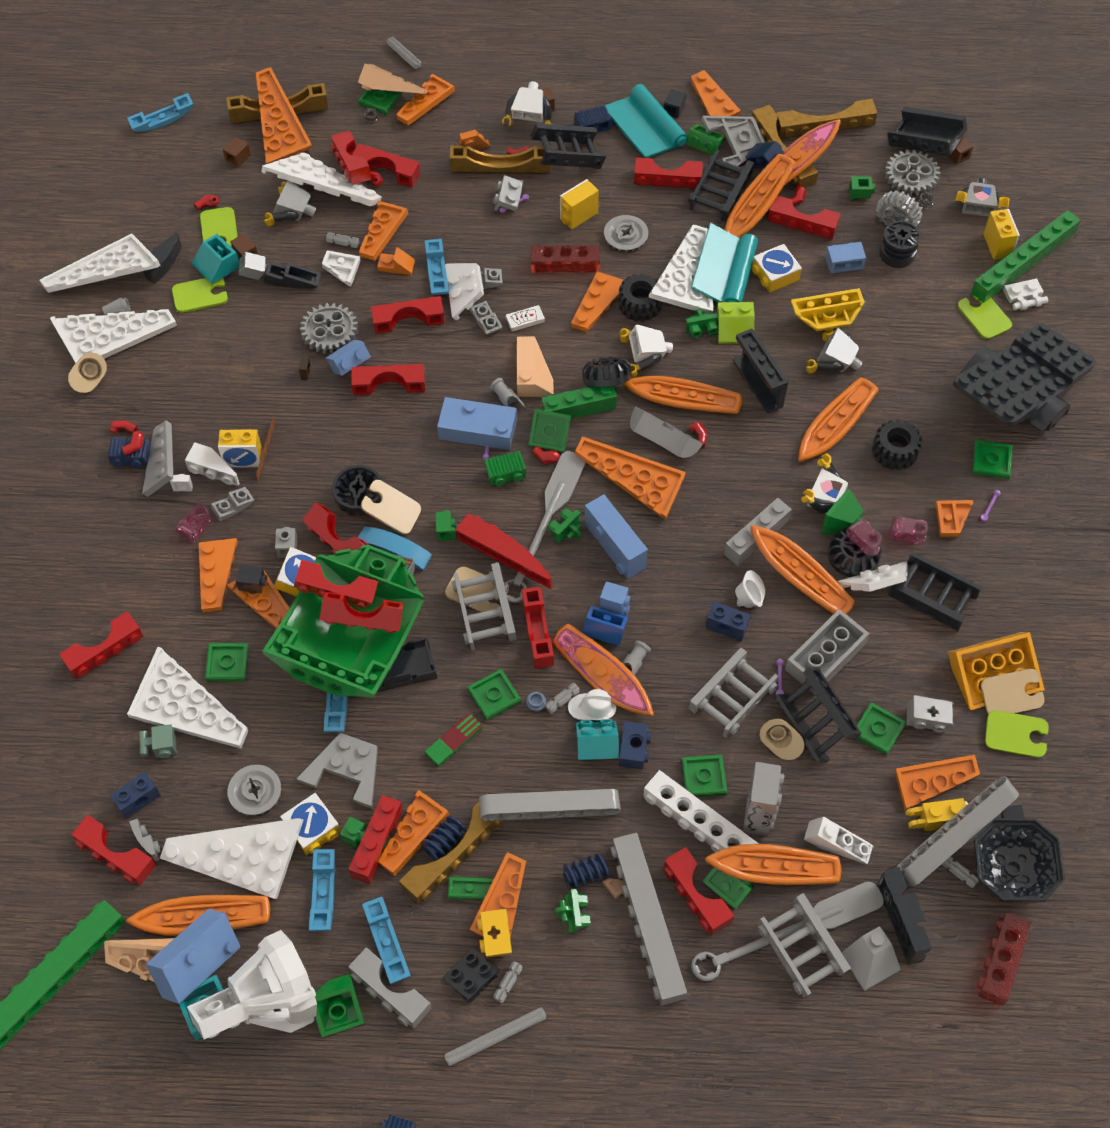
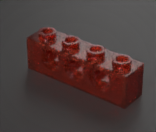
M531 245V273L600 272V245Z
M1008 912L1003 918L999 917L995 927L998 930L997 937L993 936L989 949H992L990 957H986L983 968L986 969L985 974L980 976L977 983V988L980 989L979 997L1004 1006L1008 1001L1032 924L1031 921ZM1004 935L1011 936L1013 942H1008ZM998 954L1004 955L1007 958V962L1001 961ZM992 974L999 975L1001 981L994 980Z

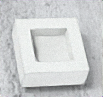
M173 475V479L170 480L173 491H192L193 484L190 475Z

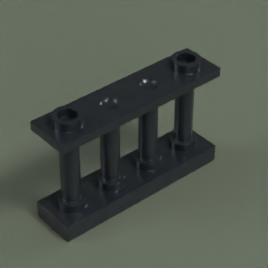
M536 123L530 134L532 140L541 141L545 153L540 161L541 165L601 168L607 157L606 154L596 153L592 143L597 134L595 127ZM549 141L556 142L559 151L552 150ZM564 142L571 143L574 152L567 151ZM579 144H586L589 153L582 152Z
M716 150L715 154L710 156L708 167L695 191L690 193L688 202H690V210L694 209L696 203L719 210L722 213L721 221L727 222L729 214L741 197L753 174L754 162L747 161L745 167H739L719 160L720 151ZM717 166L738 173L739 178L732 179L713 171ZM711 178L733 186V190L727 192L707 185ZM703 191L726 198L727 201L720 204L700 196Z
M911 552L907 562L911 567L907 572L906 581L892 585L888 596L959 631L965 616L961 615L962 610L970 596L977 599L982 587L974 581H969L925 559L920 554ZM919 570L927 574L928 577L919 592H916L908 586ZM935 579L946 584L936 601L925 596ZM952 588L963 592L954 610L943 605Z
M808 667L803 672L806 677V682L790 696L788 694H777L775 697L779 702V707L786 713L797 732L803 738L810 751V756L816 762H828L830 759L826 754L827 750L843 737L846 739L857 738L862 733L821 670ZM810 688H813L817 693V698L799 712L794 702ZM821 704H824L828 714L810 728L804 719ZM834 720L839 727L838 731L820 745L815 735Z

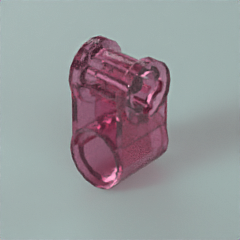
M203 504L194 505L187 515L179 521L176 532L188 536L192 542L196 541L211 522V516L207 507Z
M895 516L892 519L889 535L897 541L921 544L926 539L928 525L923 520Z
M861 518L846 529L848 537L864 553L870 556L878 554L882 537L866 519Z

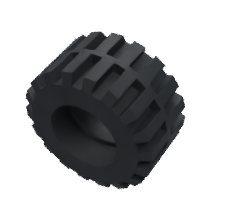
M640 273V275L633 274L632 277L628 276L626 280L622 281L619 287L618 305L619 309L622 310V314L627 315L628 319L633 318L634 321L641 320V322L645 321V319L651 320L652 316L656 317L658 312L661 311L662 301L649 298L650 292L657 283L655 277L651 278V275L647 274L645 276ZM637 296H643V297H646V298H645V299H638V298H635V297H637Z
M897 419L896 421L889 420L888 423L884 422L882 427L879 426L872 446L873 456L877 457L876 461L878 463L882 462V466L885 468L888 466L892 470L894 468L901 470L902 467L906 469L909 468V465L912 466L915 460H917L922 445V436L919 435L920 431L914 429L915 426L913 424L909 425L908 421L901 422L900 419ZM889 442H898L901 443L904 447L898 448L891 445Z

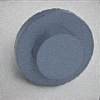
M540 692L531 693L526 699L527 707L536 712L543 710L546 704L545 696Z

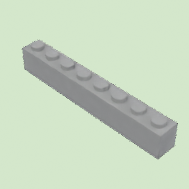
M633 833L614 838L612 847H610L611 856L617 860L616 872L618 878H622L625 884L622 886L624 898H628L630 905H628L629 915L636 922V925H634L636 937L641 938L642 945L640 946V951L643 959L647 958L649 966H646L649 979L653 978L655 984L652 987L655 1000L659 999L661 1006L684 1000L687 996V990L638 834Z

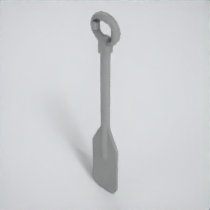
M566 451L562 453L546 487V513L528 550L533 556L538 549L552 515L570 500L586 462L576 456L574 452ZM518 572L515 579L504 583L505 591L507 592L509 585L512 584L516 587L527 589L523 583L526 576ZM522 591L519 598L516 599L508 595V602L513 604L522 602Z
M864 882L818 902L813 909L826 929H834L880 909L884 899L874 883ZM803 919L796 924L775 932L778 940L783 939L805 927L806 922ZM765 937L718 956L711 952H701L692 960V972L701 981H712L718 977L722 965L770 943ZM706 957H710L717 971L702 976L699 966H695L697 960L702 961Z

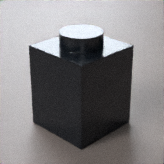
M674 89L670 90L664 101V109L670 116L679 118L685 107L686 93Z
M240 565L236 578L238 590L262 593L263 586L267 584V575H265L263 567Z

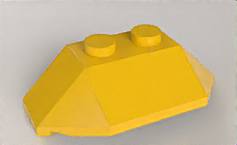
M860 288L791 300L795 316L816 331L851 326L865 303Z

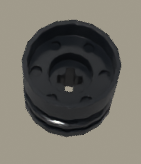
M896 221L889 224L884 230L879 255L881 260L894 268H903L912 264L920 242L921 234L918 228L906 221Z

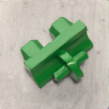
M700 309L696 310V315L686 319V334L690 333L692 338L700 337L703 330H707L709 335L717 334L718 314H702Z
M565 508L560 514V519L564 522L559 524L553 520L549 524L548 531L554 535V541L557 544L565 537L568 540L572 537L575 539L581 537V532L579 531L582 528L579 524L581 522L579 519L581 512L577 509L572 512Z
M571 889L570 893L564 896V900L559 901L560 907L556 908L554 912L556 916H561L562 922H567L568 933H575L578 929L587 928L591 922L589 914H580V908L587 907V895L578 894L577 889Z

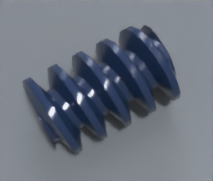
M448 815L446 822L442 821L440 828L436 827L434 833L428 835L429 840L424 839L422 841L423 849L434 861H437L439 859L437 855L445 856L446 854L443 849L445 848L450 851L449 843L451 842L456 845L455 837L462 839L461 831L467 832V830L456 818Z
M599 853L595 854V860L592 856H588L587 863L581 858L579 865L575 861L571 862V868L568 864L563 865V876L569 891L571 890V884L577 889L579 881L586 886L588 878L594 883V876H597L600 881L602 880L603 873L608 878L610 877L607 864Z

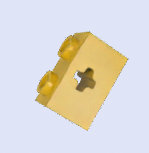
M507 910L481 912V918H477L478 931H483L484 940H480L481 953H486V958L511 955ZM492 928H496V932H500L497 935V939H493L491 935L488 936Z

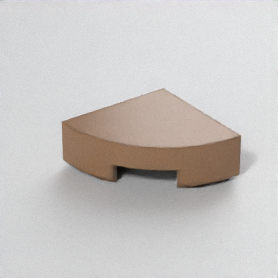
M610 878L602 882L614 899L623 894L622 886L625 885L623 880Z

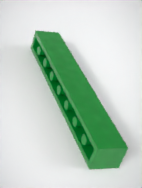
M1069 210L1064 212L977 278L971 294L975 295L983 303L1003 290L1005 285L1012 283L1076 234L1081 220Z
M105 900L96 904L92 908L91 913L85 919L80 920L76 924L75 929L69 935L64 936L60 940L59 945L53 951L48 952L44 956L43 961L37 967L32 968L27 973L26 978L20 984L15 985L11 989L10 994L0 1001V1050L100 950L104 942L108 941L126 923L122 915Z

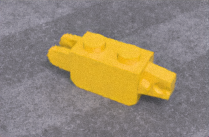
M964 798L923 803L921 807L907 809L905 811L907 816H921V819L909 822L910 829L924 828V831L938 830L968 803L964 801Z

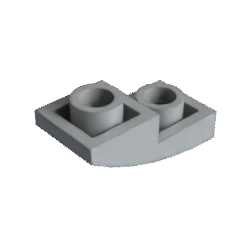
M484 268V271L481 272L483 289L502 285L501 269Z
M487 301L470 308L475 320L486 335L502 329L501 323L495 312H492Z
M243 487L229 492L228 498L211 503V509L218 520L223 521L246 509L254 503V499L247 488Z
M138 819L129 821L135 837L146 854L155 862L160 861L158 853H161L158 840L154 841L152 836L148 835L145 825H141Z

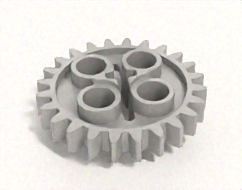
M906 150L905 154L900 151L899 155L894 154V157H890L889 162H887L885 179H888V184H892L891 188L897 187L898 192L901 190L904 194L909 192L910 196L913 193L919 196V192L925 195L926 191L931 192V189H935L936 184H938L941 173L939 172L940 167H937V162H933V157L928 159V154L923 156L922 151L918 154L915 150L912 153Z
M326 303L325 307L319 304V309L313 307V312L307 311V316H303L304 322H301L300 328L302 340H305L306 345H310V349L316 348V352L322 349L323 354L327 350L332 354L334 349L337 351L340 347L351 342V340H356L355 335L358 334L356 316L353 315L352 311L349 312L348 307L343 309L342 304L336 307L335 303L332 306Z

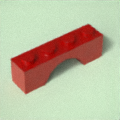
M350 130L332 135L330 147L332 153H335L341 170H344L346 179H350L352 185L372 180L369 164L365 157L352 156L356 149V144Z
M358 144L352 156L356 157L364 156L369 164L370 171L378 168L389 169L396 174L398 184L413 188L421 174L420 162L370 146Z
M636 158L634 184L696 188L702 178L703 162L686 161L678 169L666 170L658 167L653 159Z
M777 196L769 209L768 221L833 240L841 213L824 209L818 214L806 215L794 208L791 199Z
M441 296L371 307L375 334L393 332L395 325L405 318H418L427 326L445 324Z
M424 364L352 367L353 395H371L377 386L386 382H395L402 385L407 393L425 392Z
M315 502L302 519L307 524L306 528L309 531L320 536V541L333 547L332 551L334 553L350 549V551L361 549V546L369 545L363 539L355 536L349 540L342 541L335 530L337 516L320 503Z
M301 559L293 587L303 593H315L323 598L324 591L344 594L347 603L354 604L359 609H370L378 581L359 576L351 584L344 586L335 585L324 577L320 564Z
M541 587L522 589V603L534 669L554 666V653L546 623Z
M324 591L320 620L327 624L342 623L347 627L363 626L368 630H375L377 628L384 629L388 633L400 632L404 603L384 600L377 609L370 612H360L353 609L347 603L344 594Z
M128 611L110 622L111 632L103 643L94 647H83L75 643L59 654L75 680L85 676L96 666L104 664L107 659L121 653L123 649L137 643L143 637L140 627Z
M384 795L381 796L348 869L351 878L369 885L371 884L378 869V860L390 832L396 828L402 815L401 801Z
M89 815L85 817L71 834L75 839L74 844L82 851L85 849L91 852L90 855L98 862L101 860L107 863L106 866L114 873L117 871L123 874L122 877L130 884L135 882L141 885L156 867L153 859L137 848L125 853H115L108 850L106 847L108 836L106 828Z
M685 847L665 859L663 871L669 880L672 879L675 882L678 894L686 898L689 910L693 914H697L705 932L708 931L712 936L733 923L734 915L723 899H708L696 891L692 877L697 870L698 863Z

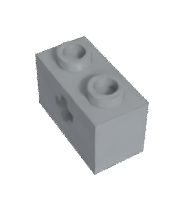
M914 695L907 702V725L914 726L916 729L926 728L932 729L935 732H945L953 724L952 702Z

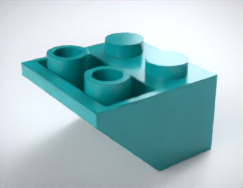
M215 234L202 242L192 265L213 284L238 269L239 260L237 253L218 234Z
M602 719L599 722H592L591 720L576 722L578 760L619 758V737L616 721Z

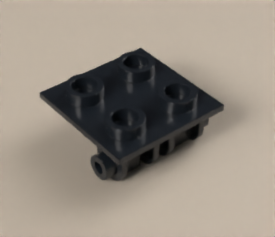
M472 948L442 978L461 993L463 999L469 1003L475 1000L480 994L479 991H484L483 986L487 988L488 984L498 977L497 974L500 968L476 949Z

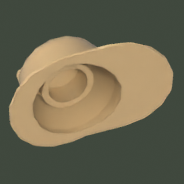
M91 352L80 357L68 375L70 386L79 393L92 391L107 371L105 359L101 355Z
M782 719L769 720L761 727V741L781 759L793 760L802 754L804 750L803 738L786 721Z

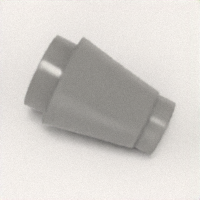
M121 297L102 307L104 315H107V313L131 311L127 298L122 299Z

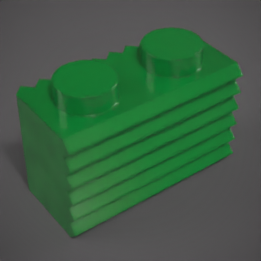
M520 451L484 460V467L490 486H502L506 482H519L526 478V468Z

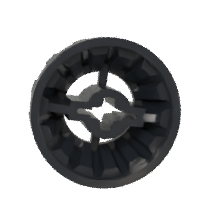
M609 356L608 358L601 357L598 360L592 359L582 369L583 383L593 387L625 383L632 378L631 364L625 358L620 357L612 358Z
M355 465L343 469L337 474L332 484L335 503L339 505L342 511L347 510L348 514L352 515L354 512H358L359 515H363L364 511L361 508V502L365 496L371 498L373 503L381 502V496L378 493L372 492V494H367L366 487H370L373 481H382L381 476L374 469L363 465ZM346 497H351L354 505L350 504Z
M846 527L843 532L838 531L835 537L831 539L829 545L828 559L830 564L837 572L847 577L860 575V572L866 570L874 571L881 557V546L878 545L877 537H871V532L868 530L866 533L860 531L861 527H856L855 530ZM850 536H856V539H852L849 542L845 541ZM859 537L862 539L864 538L869 545H865L864 542L859 539Z

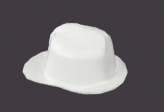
M752 570L745 573L743 581L735 589L737 606H744L746 608L762 606L765 597V586L760 576Z
M594 689L588 693L578 694L569 701L568 710L572 717L579 720H602L612 718L616 711V705L611 702V696L601 689Z

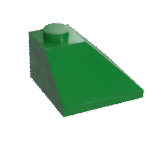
M849 489L843 493L826 513L821 530L822 535H835L838 531L843 532L846 527H850L853 530L862 524L864 511Z
M350 974L329 980L316 992L317 1012L315 1017L322 1037L364 1024Z

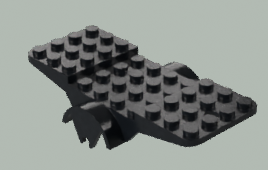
M1042 323L1035 325L1015 338L1010 346L999 353L989 346L981 348L961 371L962 374L954 379L953 386L1006 425L1014 426L1027 419L1028 422L1042 432L1045 429L1049 431L1051 427H1055L1064 413L1068 414L1071 405L1062 397L1073 385L1092 370L1095 360L1093 356L1086 354L1077 345L1066 340L1063 335L1056 333L1047 324Z

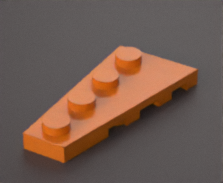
M705 70L691 76L690 81L701 99L702 106L706 109L707 116H740L741 110Z
M431 74L430 80L424 82L421 86L427 90V94L415 93L413 99L408 101L396 114L397 120L409 126L455 92L454 85Z
M378 201V208L374 211L372 224H369L368 234L364 237L359 250L360 257L373 261L377 259L409 214L407 208Z
M597 271L571 322V327L588 332L600 319L603 312L610 308L612 302L619 298V287L623 279Z
M237 538L199 542L201 610L203 613L221 611L223 609L227 583L231 574V565L234 561V552L238 544Z
M268 575L267 584L263 586L262 593L239 591L236 580L228 584V588L275 629L278 628L290 609L278 590L273 588L274 584Z
M975 755L894 770L904 810L980 775Z
M420 790L417 791L415 800L406 811V816L396 828L397 832L390 839L378 860L379 865L394 876L423 846L422 841L429 839L428 835L434 833V829L440 827V823L445 821L446 817L450 815L448 810Z
M508 852L506 853L472 923L470 931L483 937V931H478L477 918H481V912L506 909L511 938L526 866L525 860ZM492 928L488 936L491 935L493 939H497V935L500 932H496V928Z

